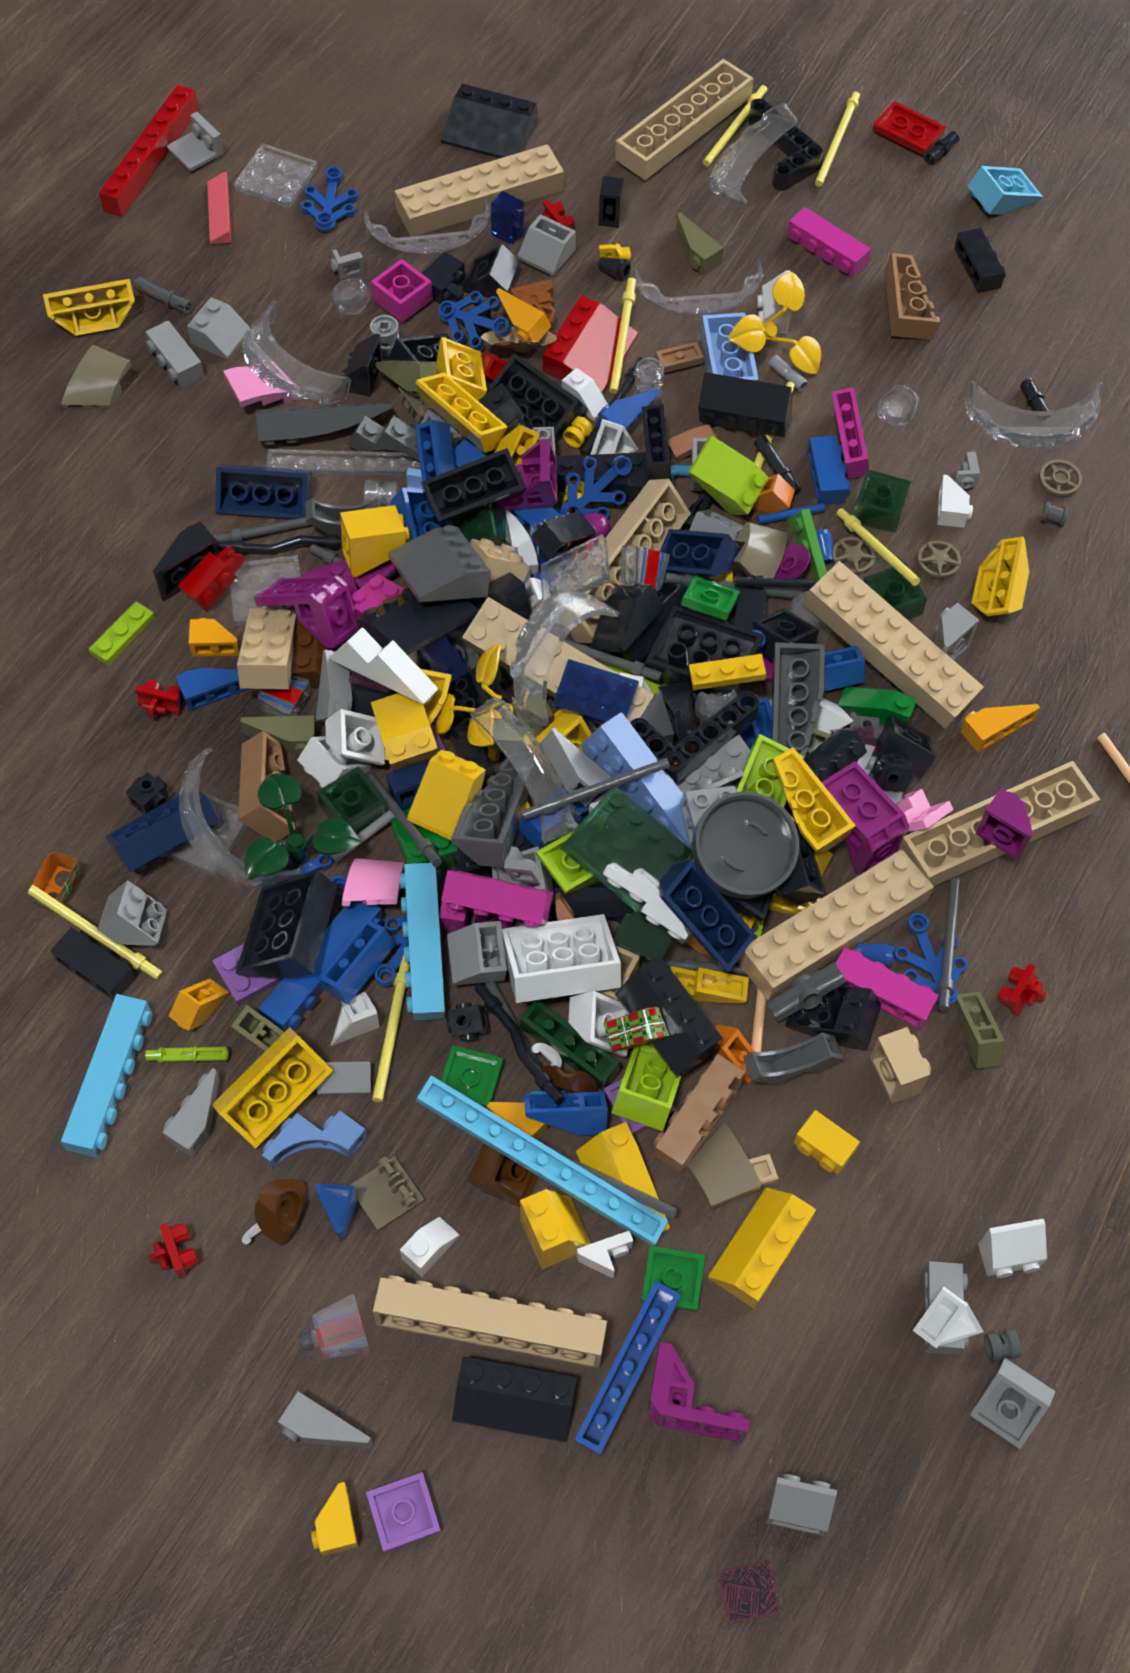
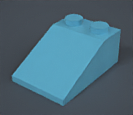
M981 166L967 185L972 191V196L979 200L983 210L989 215H1003L1039 201L1043 197L1020 168Z

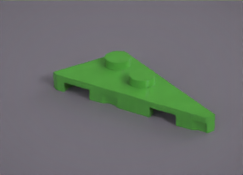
M807 508L788 518L787 523L797 543L804 545L809 550L810 561L808 565L815 580H820L827 573L811 512Z

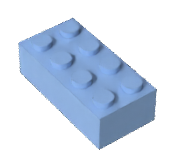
M746 313L702 315L700 335L708 373L758 381L754 354L728 341L734 326L746 316Z

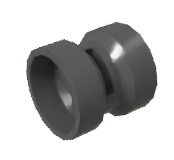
M1014 1329L1004 1330L1002 1334L998 1335L994 1332L984 1335V1346L990 1362H999L1004 1357L1010 1359L1021 1357V1345Z

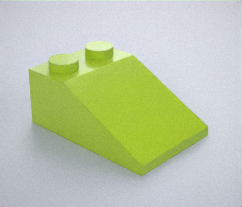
M713 436L708 437L688 471V474L730 515L749 514L769 479L754 462Z
M759 734L740 769L744 775L735 779L732 786L736 787L737 792H755L770 797L784 808L787 797L773 764V759L789 750V748Z
M599 817L536 852L540 861L565 894L604 881L608 878L603 874L607 865L616 863L623 868L628 858L627 853Z
M650 1043L634 1047L611 1113L663 1131L681 1076L675 1077Z

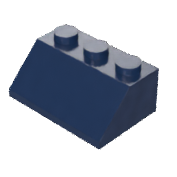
M669 529L660 549L658 571H660L663 552L662 572L715 577L732 569L734 559L740 549L729 534Z

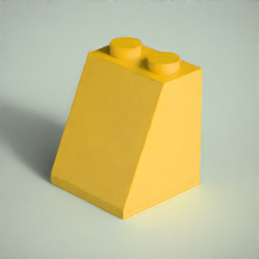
M395 505L340 512L342 552L353 578L390 560L388 552L409 541L408 527H404L403 515L398 513Z
M439 751L428 763L407 820L451 840L464 807L468 802L472 803L476 799L475 794L482 788L486 769L477 766L472 761H466L457 757L450 751Z
M545 1189L520 1200V1221L542 1270L575 1256L578 1248L592 1244L571 1197Z

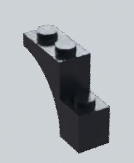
M467 723L457 724L453 726V730L448 731L449 739L458 757L466 761H472L477 766L486 769L481 788L483 790L487 786V780L494 776L493 768L487 762L484 747L474 746L469 743L467 737L469 725Z

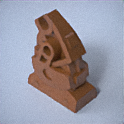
M551 279L510 289L511 295L544 312L551 324V328L553 327L556 309H554L552 298L553 285Z

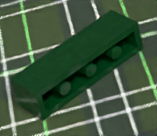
M535 1000L520 1017V1025L523 1031L539 1043H544L554 1048L561 1060L575 1071H584L591 1075L601 1091L608 1087L620 1072V1062L602 1048L587 1043L567 1021L539 1000Z

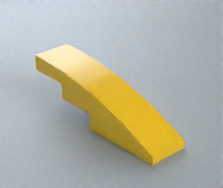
M670 967L694 1001L716 1003L747 1002L748 977L700 967L697 971Z

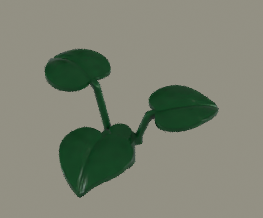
M271 774L260 785L258 799L263 807L270 810L284 807L290 836L286 840V846L281 842L275 844L268 837L253 841L246 850L245 870L249 880L273 875L282 871L287 866L288 858L293 862L303 861L307 857V850L311 849L312 842L315 851L318 853L334 855L358 847L360 839L348 823L338 818L327 819L319 823L317 834H312L307 842L303 836L295 834L288 805L296 804L300 801V785L295 779L286 774Z

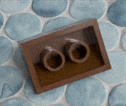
M296 616L291 670L295 682L306 686L305 688L319 687L323 650L336 652L349 640V637L335 648H326L299 622L298 616Z

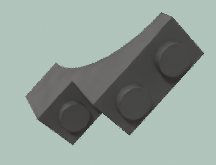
M364 416L347 445L365 456L375 450L389 449L408 454L419 460L415 429L396 416H393L385 427Z
M378 497L369 502L353 506L328 505L311 498L305 502L306 521L329 535H338V538H341L340 512L391 505Z
M820 1033L811 1039L787 1048L769 1052H750L744 1056V1060L746 1062L747 1074L753 1081L782 1085L805 1071L819 1074L844 1060L835 1036Z

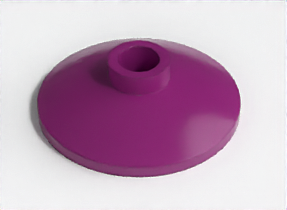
M801 544L786 546L782 561L774 578L796 579L809 564V550Z

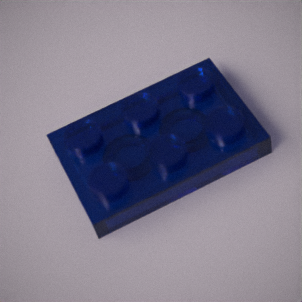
M568 659L552 705L554 708L602 723H606L621 712L627 719L639 681Z

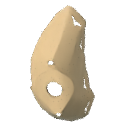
M511 327V332L506 337H499L493 330L481 336L483 340L492 345L510 348L520 353L529 352L534 348L555 342L557 339L556 335L547 331L539 342H519L520 339L516 335L515 327Z

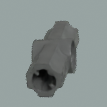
M833 962L811 976L803 974L796 977L791 982V988L768 1000L767 1004L779 1022L801 1008L812 1009L818 1006L823 999L822 996L847 981L837 964Z

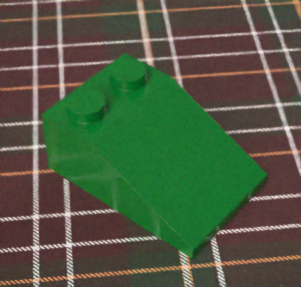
M411 807L403 810L407 816ZM396 818L390 821L405 864L431 863L427 857H423L417 850V844ZM414 824L423 837L429 839L434 845L435 852L442 860L441 865L436 867V871L454 866L453 852L458 851V849L452 843V840Z

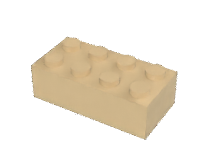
M263 607L249 609L237 663L240 688L289 689L297 616L295 609H265Z

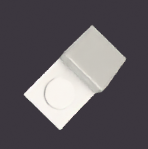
M630 1231L578 1248L576 1251L578 1262L608 1277L614 1278L615 1271L609 1256L613 1255L614 1258H619L629 1253V1249H632L633 1245Z

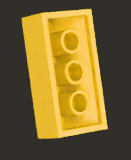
M445 372L416 380L415 385L420 398L427 403L429 408L440 414L444 421L454 426L463 437L468 438L478 450L486 453L497 448L508 426Z
M289 1027L212 1106L256 1149L333 1070Z
M766 1187L707 1278L755 1309L811 1222L816 1209L793 1194Z

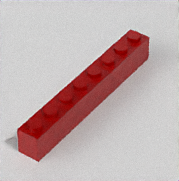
M176 85L99 191L104 212L123 217L169 152L167 145L180 137L191 121L190 115L199 110L195 90L181 85Z

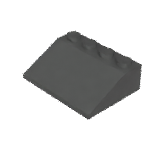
M447 525L444 528H434L388 552L389 559L419 602L488 596L491 571L458 527Z

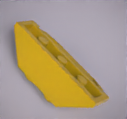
M130 279L43 294L48 317L75 336L119 329L135 302Z
M1023 536L1000 540L997 548L979 566L971 604L986 616L1009 614L1023 607L1029 576L1026 545Z

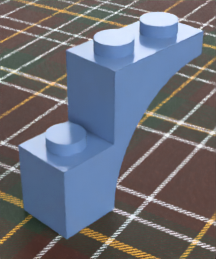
M341 1111L335 1117L330 1116L323 1126V1131L296 1113L292 1119L288 1118L283 1123L280 1129L281 1132L275 1140L271 1139L263 1148L262 1157L265 1164L273 1170L289 1156L309 1149H328L351 1158L367 1139L366 1130Z

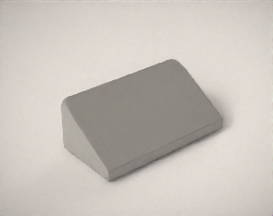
M325 1062L333 1071L317 1087V1095L371 1094L370 1062Z

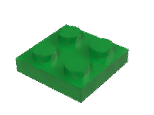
M695 576L683 596L681 605L691 611H699L710 615L714 619L727 621L740 591Z
M452 1045L441 1082L487 1109V1105L492 1102L503 1065V1058Z
M650 1246L641 1303L644 1304L654 1282L657 1281L681 1294L676 1309L697 1313L705 1255Z

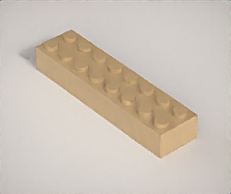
M722 59L616 140L615 160L642 179H648L744 104L752 95L754 78L725 59Z
M547 144L394 190L396 210L411 237L564 191V171Z
M670 479L649 480L553 607L554 612L576 643L592 642L604 602L612 594L611 591L619 585L632 586L640 584L644 548L646 547L647 549L643 578L646 572L648 550L653 549L660 552L668 530H679L690 516V511Z
M840 561L809 590L802 602L851 647L857 646L862 656L906 695L918 698L916 704L945 729L984 688Z
M489 597L462 637L466 646L481 655L490 647L502 644L498 665L600 726L621 712L629 723L635 718H640L654 698V694Z
M1074 761L1006 790L1007 792L1014 793L1019 799L1024 801L1033 831L1029 843L1093 814L1100 801V798ZM995 796L941 819L927 829L918 830L904 836L898 851L902 849L933 886L1006 854V852L975 834L986 808Z
M901 849L752 941L737 962L765 998L770 1000L789 989L791 982L796 977L803 974L810 975L838 958L844 947L851 950L858 943H862L927 902L934 886Z
M393 1275L388 1276V1279L380 1278L373 1308L374 1318L378 1326L599 1368L607 1321L602 1320V1317L596 1314L586 1313L584 1317L574 1315L572 1310L566 1308H557L556 1311L545 1309V1306L539 1303L531 1302L527 1306L517 1304V1300L508 1297H501L500 1300L489 1298L488 1294L482 1292H472V1295L461 1293L460 1289L451 1286H445L444 1289L433 1288V1284L429 1282L417 1281L416 1284L407 1283L404 1278Z

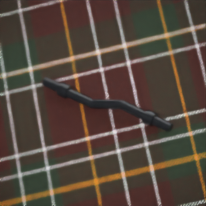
M298 535L272 545L245 543L243 540H235V542L216 541L219 551H223L226 547L231 546L235 549L236 554H244L245 552L275 554L301 544L328 546V549L342 547V540L338 538V535H329V537Z
M483 983L477 984L474 990L484 1001V1006L489 1013L495 1014L510 1033L517 1057L535 1078V1084L541 1091L545 1090L555 1104L561 1103L564 1096L553 1084L554 1080L548 1072H543L527 1052L519 1027L502 1008V1002L496 995H492Z

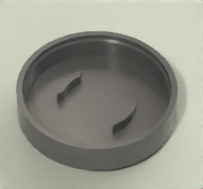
M735 792L716 800L699 818L692 835V855L694 863L720 893L739 899L757 898L770 893L790 876L799 855V837L791 816L775 800L755 792Z

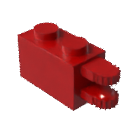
M231 546L226 547L217 556L209 552L178 585L185 595L204 611L237 578L234 573L245 561L244 556L240 553L236 554L235 549Z

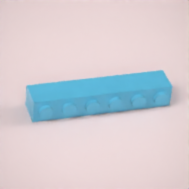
M431 863L404 864L405 873H400V888H406V897L401 898L402 913H407L408 922H402L403 938L408 937L409 946L404 947L405 962H410V971L405 972L406 987H411L412 997H407V1013L413 1012V1021L445 1019L436 867Z
M116 994L61 1139V1143L66 1151L97 1158L100 1150L105 1148L108 1139L107 1130L109 1125H112L116 1119L117 1109L115 1108L118 1100L123 1099L126 1091V1078L134 1070L136 1051L141 1050L144 1041V1029L150 1025L153 1014L147 1001Z

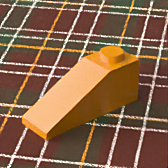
M498 288L496 292L517 331V337L521 341L539 342L551 328L546 314Z
M1038 704L983 708L978 712L973 711L963 719L964 723L960 732L974 749L980 752L1034 721L1040 706Z

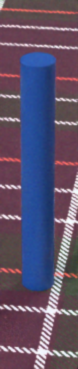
M823 503L759 515L757 516V522L760 525L785 520L800 510L807 508L810 509L811 514L825 511Z

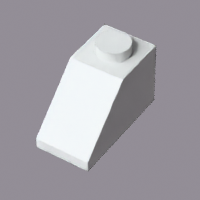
M578 368L562 380V388L578 398L588 408L584 414L593 421L599 418L598 413L608 403L594 380Z
M943 475L939 487L937 525L964 528L967 519H971L973 506L969 505L970 496L948 475Z
M438 1217L420 1228L400 1249L401 1258L423 1277L460 1237V1234Z

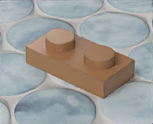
M697 341L656 351L655 355L662 373L704 362V356Z

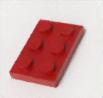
M894 101L873 123L872 130L924 156L944 134L946 126Z

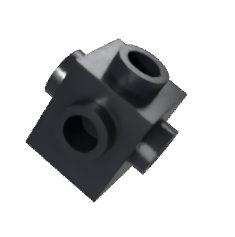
M882 753L880 760H876L872 768V775H874L876 784L886 791L893 789L905 793L913 774L911 762L895 753L890 755Z
M149 772L137 778L126 791L130 804L142 814L151 811L169 799L166 790L167 784L159 776L154 777Z
M471 1002L457 1004L456 1009L448 1010L449 1018L446 1019L448 1032L452 1033V1037L461 1038V1042L477 1040L476 1035L489 1033L484 1006H472Z

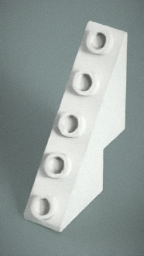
M363 627L330 657L332 661L421 704L428 702L431 696L438 690V687L394 641H391L385 648H382Z

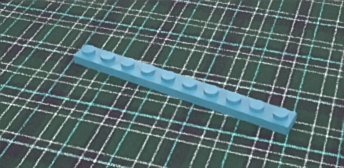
M432 1075L430 1076L418 1095L416 1102L620 1227L630 1231V1233L651 1246L657 1243L668 1222L667 1219Z

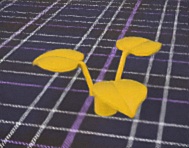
M789 271L779 277L772 288L774 301L779 306H783V308L771 319H768L766 323H762L761 318L753 314L743 317L734 326L728 341L750 353L760 351L768 340H771V342L791 343L795 345L789 351L790 360L793 365L804 373L816 374L820 367L821 348L814 338L804 336L797 342L793 339L776 337L777 327L773 322L786 312L787 308L793 312L798 311L802 307L805 298L804 288L800 279L793 272Z
M496 644L487 649L481 655L476 667V681L482 683V689L491 695L493 699L487 700L484 706L476 709L454 706L455 697L448 694L445 703L434 719V727L437 734H444L450 729L454 718V711L471 712L476 714L468 727L467 737L469 743L478 747L494 745L492 737L493 719L510 720L513 715L512 704L501 701L502 696L495 694L488 687L493 683L497 673L502 644Z

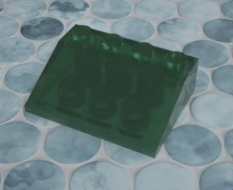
M616 786L599 801L561 847L567 855L638 915L642 913L641 910L646 902H638L629 895L630 891L624 887L617 888L607 881L608 877L603 874L607 865L616 863L631 874L635 870L642 868L660 881L673 864L690 860L692 856V850Z

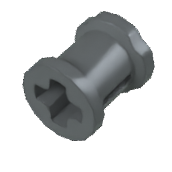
M1046 501L1041 521L1059 523V526L1063 527L1068 516L1069 507L1054 506Z

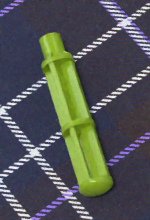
M227 1046L159 1047L158 1050H146L145 1057L146 1061H157L159 1063L218 1060L225 1062L229 1058V1049Z

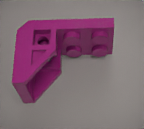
M540 439L522 454V464H515L526 489L480 507L481 513L549 508L557 503V460L550 439Z
M337 575L281 578L254 597L257 606L274 608L279 605H286V607H295L299 622L326 648L337 647L359 630L356 621L358 616L348 584Z
M856 761L821 782L856 825L845 841L853 868L858 875L898 852L901 841L909 829L906 815Z
M660 1342L647 1410L655 1425L743 1443L748 1433L750 1420L743 1419V1415L736 1412H726V1415L714 1413L713 1408L706 1406H697V1409H692L695 1384L672 1344Z

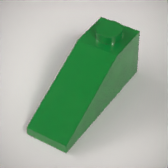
M845 687L838 706L844 711L854 712L858 716L879 718V723L885 725L890 714L909 724L918 698L895 690Z

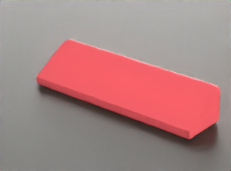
M223 172L207 181L210 244L231 243L229 185L227 172Z

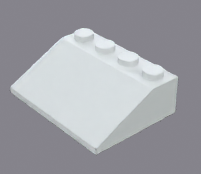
M604 914L539 924L538 928L525 925L502 929L509 975L516 1003L621 988V962Z

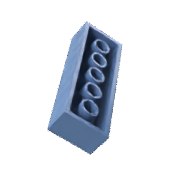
M622 712L601 725L580 745L584 750V754L609 774L611 778L658 761ZM665 769L613 788L645 822V836L651 840L662 859L669 866L691 851L680 808L684 795Z

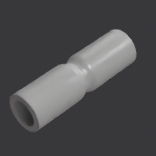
M778 355L771 358L769 366L780 376L784 377L787 382H793L799 392L807 387L808 381Z

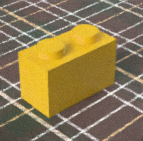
M815 1110L797 1133L794 1144L797 1145V1149L806 1156L811 1155L818 1160L823 1169L839 1175L856 1152L860 1141Z

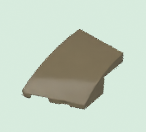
M92 345L72 375L61 401L62 407L68 408L69 405H82L83 408H112L123 394L119 381L130 369V360Z
M746 522L734 540L741 547L734 562L748 577L763 575L764 578H774L786 549L788 534L784 531Z
M726 1123L717 1129L686 1165L697 1191L702 1190L710 1209L759 1190L762 1186L744 1150Z

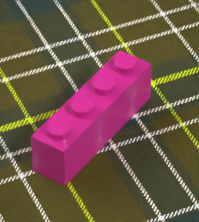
M804 207L789 221L787 237L853 278L868 265L871 248Z
M854 387L832 392L847 477L852 479L870 475Z
M447 870L441 901L449 903V908L464 910V907L473 908V913L488 916L490 912L499 914L498 919L513 922L514 918L523 920V925L538 928L539 924L547 923L553 892L459 870Z
M844 947L836 962L847 981L842 985L872 989L882 1004L880 1010L922 1030L939 995L927 986H920L910 981L906 975L897 974L887 969L884 964L877 961L873 962L863 957L860 952Z

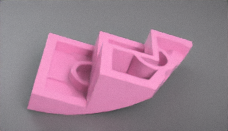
M245 366L223 371L224 377L241 407L261 401L264 406L280 399L286 404L303 397V393L261 368Z
M922 789L902 795L898 807L906 815L909 824L908 832L927 829L953 810L950 801L930 806Z
M355 858L347 877L342 906H350L351 901L362 902L366 905L397 904L400 899L401 890L400 873H404L405 862Z

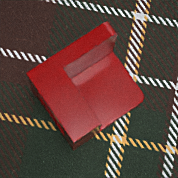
M486 351L482 355L484 375L495 380L507 362Z

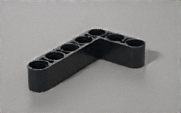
M760 98L752 100L748 118L750 125L788 156L774 167L772 180L774 189L785 191L817 172L821 165L822 147L767 101Z
M749 691L739 694L675 746L643 718H635L630 724L636 732L644 733L640 737L650 751L655 748L661 750L659 752L651 751L658 761L667 758L670 765L678 766L676 769H665L674 782H678L757 719L759 698L755 693ZM744 706H751L752 708H751V709H745V708H743V707H744ZM730 720V721H733L734 723L728 724V723H725V721ZM713 735L715 738L709 739L706 736ZM695 750L697 752L694 754H690L687 751Z

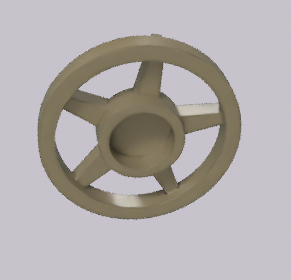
M1056 459L1043 465L1039 474V482L1047 492L1056 497L1070 496L1080 488L1082 475L1080 470L1071 462ZM1055 465H1063L1070 469L1068 471L1057 469ZM1050 467L1053 473L1052 476L1044 477V471ZM1073 472L1077 476V485L1070 481V475ZM1046 482L1053 483L1056 486V490L1050 487ZM1067 486L1072 488L1068 491H1060L1061 487Z
M843 538L833 547V563L836 565L839 561H845L847 564L854 566V569L849 570L855 575L863 574L873 566L875 551L861 538ZM846 543H858V544H857L856 546H851V547H850V546H848ZM862 545L868 549L870 555L862 552ZM841 546L845 553L836 558V550ZM862 560H871L867 566L858 569V564Z
M931 541L921 547L917 561L920 569L927 575L934 578H948L958 571L961 564V556L953 544L944 541ZM934 546L945 547V549L937 550ZM928 548L932 553L931 556L922 559V553ZM949 551L953 552L957 561L949 558ZM924 563H930L932 567L937 569V572L928 569ZM947 564L956 566L949 572L941 573Z

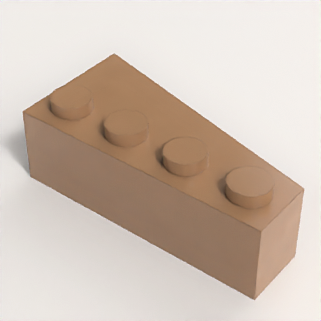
M891 253L884 270L891 336L933 340L941 322L939 317H936L933 312L935 308L932 301L929 302L926 286L922 285L920 281L921 275L912 255Z
M262 731L242 743L238 820L262 836L272 839L275 843L290 834L284 807L277 810L263 807L258 799V790L267 776L275 773L282 774L285 771L281 743L265 731ZM288 805L289 811L292 813V806ZM292 822L294 831H296L294 822Z
M717 1054L709 1068L701 1075L699 1083L694 1090H691L684 1099V1105L680 1111L676 1110L668 1122L670 1126L666 1132L661 1131L653 1143L656 1146L654 1156L681 1174L739 1093L745 1071Z

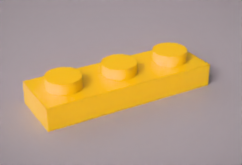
M762 654L689 665L693 690L766 680V670Z

